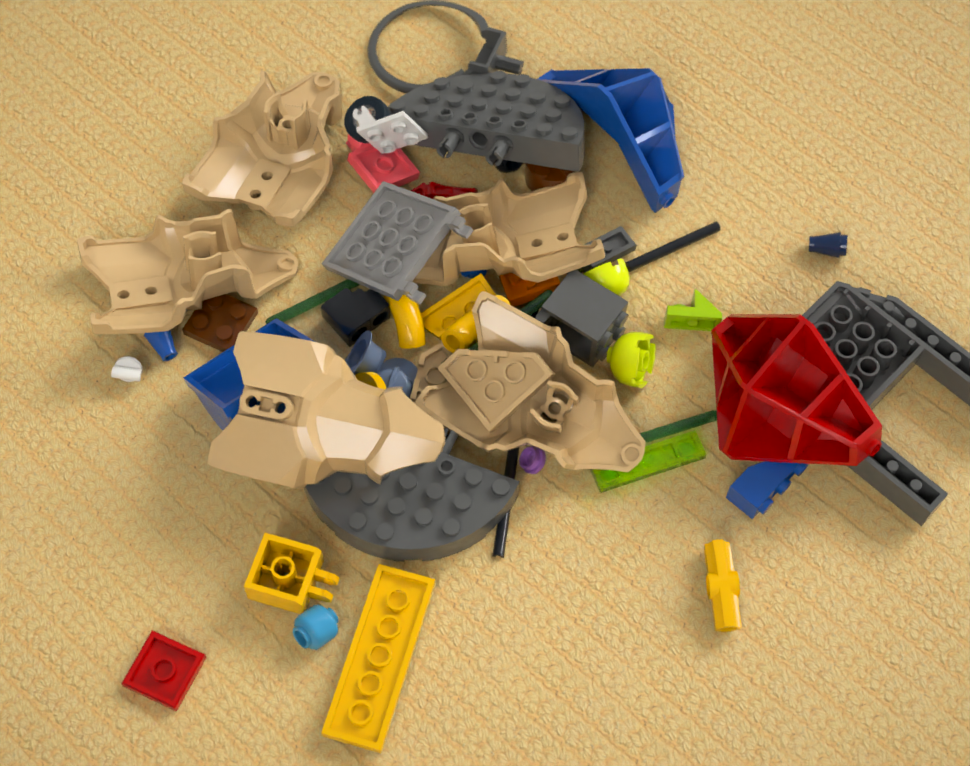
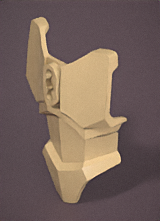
M260 70V81L247 100L227 115L214 118L211 146L193 172L186 174L182 180L184 192L202 201L236 204L241 202L247 204L251 210L257 211L262 209L276 225L296 226L327 187L333 171L331 147L324 131L325 124L331 126L342 118V96L339 94L340 81L328 73L311 72L295 84L280 92H276L267 73Z
M570 173L567 175V180L564 183L544 187L525 194L513 192L505 180L501 178L495 186L487 191L470 192L448 198L435 196L434 200L457 208L461 213L460 216L466 220L464 224L471 227L474 231L466 239L450 229L415 277L413 283L445 287L457 281L460 272L495 269L498 276L513 273L524 280L541 282L605 258L603 243L600 239L593 240L590 245H582L577 243L574 233L578 217L588 198L583 173Z
M231 209L225 210L220 215L199 217L190 221H171L158 215L156 216L152 232L145 237L97 241L93 236H85L77 239L82 266L102 283L110 292L112 307L110 310L102 314L98 312L90 313L92 332L94 334H133L169 331L182 323L187 311L202 309L203 300L237 291L241 297L257 299L276 286L296 276L298 272V260L290 251L265 248L243 242L240 239Z
M485 291L479 294L472 309L477 332L478 350L535 352L539 354L556 376L548 380L545 386L494 432L487 430L449 382L426 386L415 402L428 415L489 453L497 449L506 452L528 444L555 455L558 463L565 469H595L628 473L641 462L645 451L646 441L635 429L622 409L616 394L615 382L606 379L597 380L574 364L569 343L562 337L560 327L548 326Z
M239 332L233 354L241 372L244 389L240 397L238 414L211 442L208 464L210 466L300 490L306 485L317 484L336 472L365 474L381 485L384 475L405 467L435 462L445 445L443 424L428 415L410 400L403 392V387L381 389L358 381L346 361L337 356L334 349L328 345L273 334ZM256 397L257 401H260V405L250 407L249 401L251 398ZM284 403L286 406L285 411L278 413V406Z

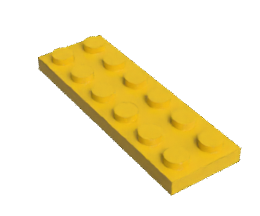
M378 563L321 732L323 737L382 753L433 593L435 579Z

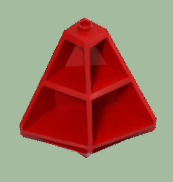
M730 314L711 330L719 450L731 460L857 466L866 457L874 456L882 446V424L815 325L801 314Z

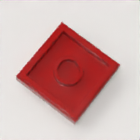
M152 630L121 684L124 688L177 712L207 657L195 649Z

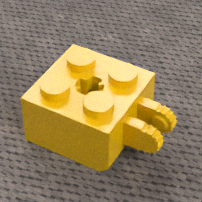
M264 533L244 584L247 598L250 600L301 614L306 611L310 598L329 603L333 599L334 595L331 592L315 587L317 581L336 586L340 578L331 572L321 570L324 559L320 549ZM284 572H290L288 575L284 576Z

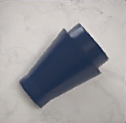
M841 232L809 236V252L836 258L846 256L848 235H841Z

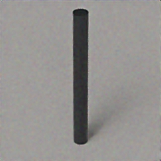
M713 222L625 262L628 272L721 230L718 222Z

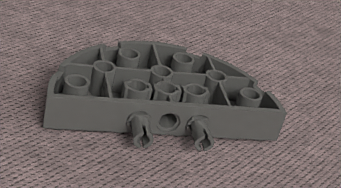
M495 71L493 73H474L448 78L440 77L435 79L434 82L404 94L388 106L390 115L404 111L428 134V139L419 141L415 146L434 148L439 156L443 158L445 155L446 158H449L453 152L484 156L486 161L492 166L494 163L495 166H499L502 160H509L580 172L584 162V119L579 106L559 88L541 80L530 78L526 74L516 75Z
M444 428L445 445L435 462L417 464L390 472L382 477L381 485L365 474L336 472L317 484L306 485L304 490L319 519L335 532L338 538L353 548L387 560L405 562V560L422 559V561H430L457 554L484 539L486 534L513 507L519 494L520 481L449 455L458 438V434L451 430L448 435L449 429Z

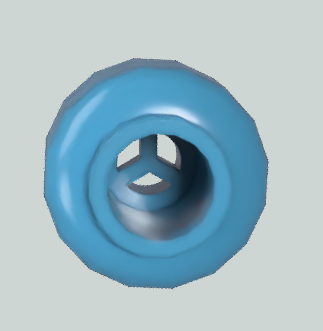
M313 605L298 615L294 620L293 635L298 644L305 649L318 650L334 639L338 634L337 623L339 620L336 613L331 608L326 609L322 605Z

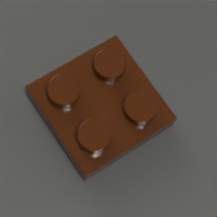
M223 294L203 300L202 309L194 310L182 331L184 335L224 352L235 345L239 332H247L257 316L258 310L252 305Z

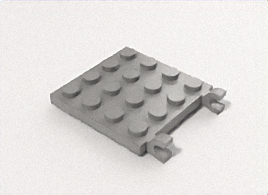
M383 181L325 258L322 265L328 271L399 301L402 295H405L413 302L421 304L426 295L417 290L418 285L413 283L420 270L450 229L466 239L469 238L474 230L464 224L466 220L460 216L461 213L457 208Z

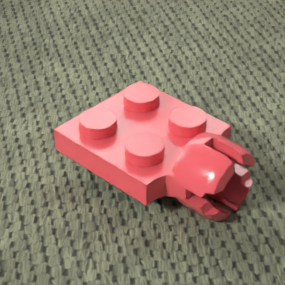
M349 134L347 135L348 141L346 145L352 151L348 154L347 161L373 193L383 181L400 187L419 178L420 171L400 148L392 153L381 154L370 143L358 142Z

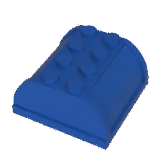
M277 318L256 331L257 333L315 342ZM235 345L183 377L188 387L196 393L207 412L222 430L238 414L240 397L244 389L241 372L233 354ZM256 397L251 398L249 401L250 407L260 405V401H257ZM281 403L278 406V413H283L285 411V404Z

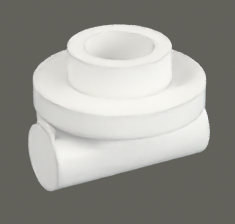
M124 356L116 361L112 368L111 377L119 378L126 382H140L143 368L137 359Z

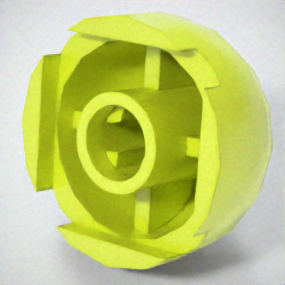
M617 259L619 265L612 266L611 262H608L584 273L585 276L618 296L624 294L629 286L630 276L623 259Z
M629 332L618 338L613 347H609L607 362L610 363V369L615 379L620 383L637 388H643L647 385L648 381H643L646 371L650 374L652 373L656 352L655 344L650 343V339L654 338L652 334Z

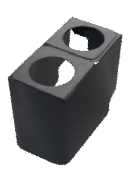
M345 288L321 305V313L328 324L351 347L365 331H373L390 318V305L379 292L372 289L365 292L358 288L351 292L348 288Z

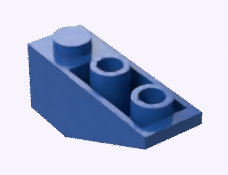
M764 461L750 466L730 486L726 498L751 519L759 512L764 515L774 503L772 498L776 493L782 495L792 483L789 479L794 474L800 476L809 464Z

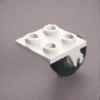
M364 96L357 99L350 105L345 114L344 125L348 134L358 142L370 143L381 154L392 153L396 149L407 145H415L419 141L428 139V134L404 111L390 115L386 104L374 96Z

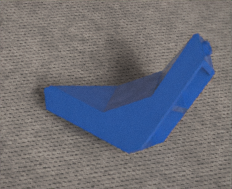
M649 68L551 69L538 78V80L549 83L569 95L579 108L619 144L654 213L663 207H669L674 202L675 198L678 197L681 181L685 177L675 138L674 105L670 102L663 88L662 79Z

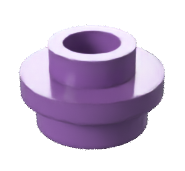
M534 446L526 447L519 458L520 466L526 473H538L545 465V451Z

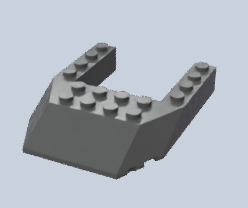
M837 281L802 315L815 325L871 410L915 365H918L970 406V353L899 298L890 295L882 297L871 294V290L861 287L854 288L850 284ZM881 440L882 446L874 456L866 457L857 466L848 467L922 526L939 508L948 493Z

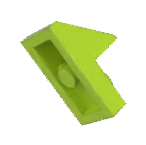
M695 289L691 307L683 304L667 305L664 328L711 331L722 321V313Z

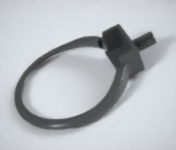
M418 1L395 9L376 25L368 42L369 63L381 81L403 93H408L425 84H412L401 81L388 73L377 57V42L387 24L403 14L404 11L423 6H443L456 9L469 16L477 25L483 39L486 38V44L483 45L476 61H470L465 72L461 69L448 77L474 73H493L498 70L519 75L522 73L524 61L506 57L507 38L505 31L488 27L486 20L476 11L448 1Z

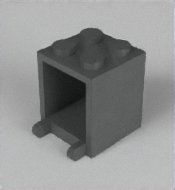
M574 270L568 273L542 305L535 319L551 327H560L562 337L569 343L571 354L593 368L598 360L603 361L607 357V352L612 342L624 334L626 328L623 326L629 316L626 313L628 301L579 271Z

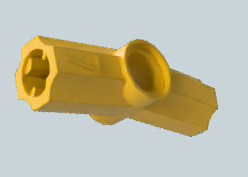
M723 539L712 540L704 545V554L707 567L706 589L708 599H711L714 628L715 631L719 632L740 630L742 627L738 602L740 582L738 572L734 571L730 542H726Z

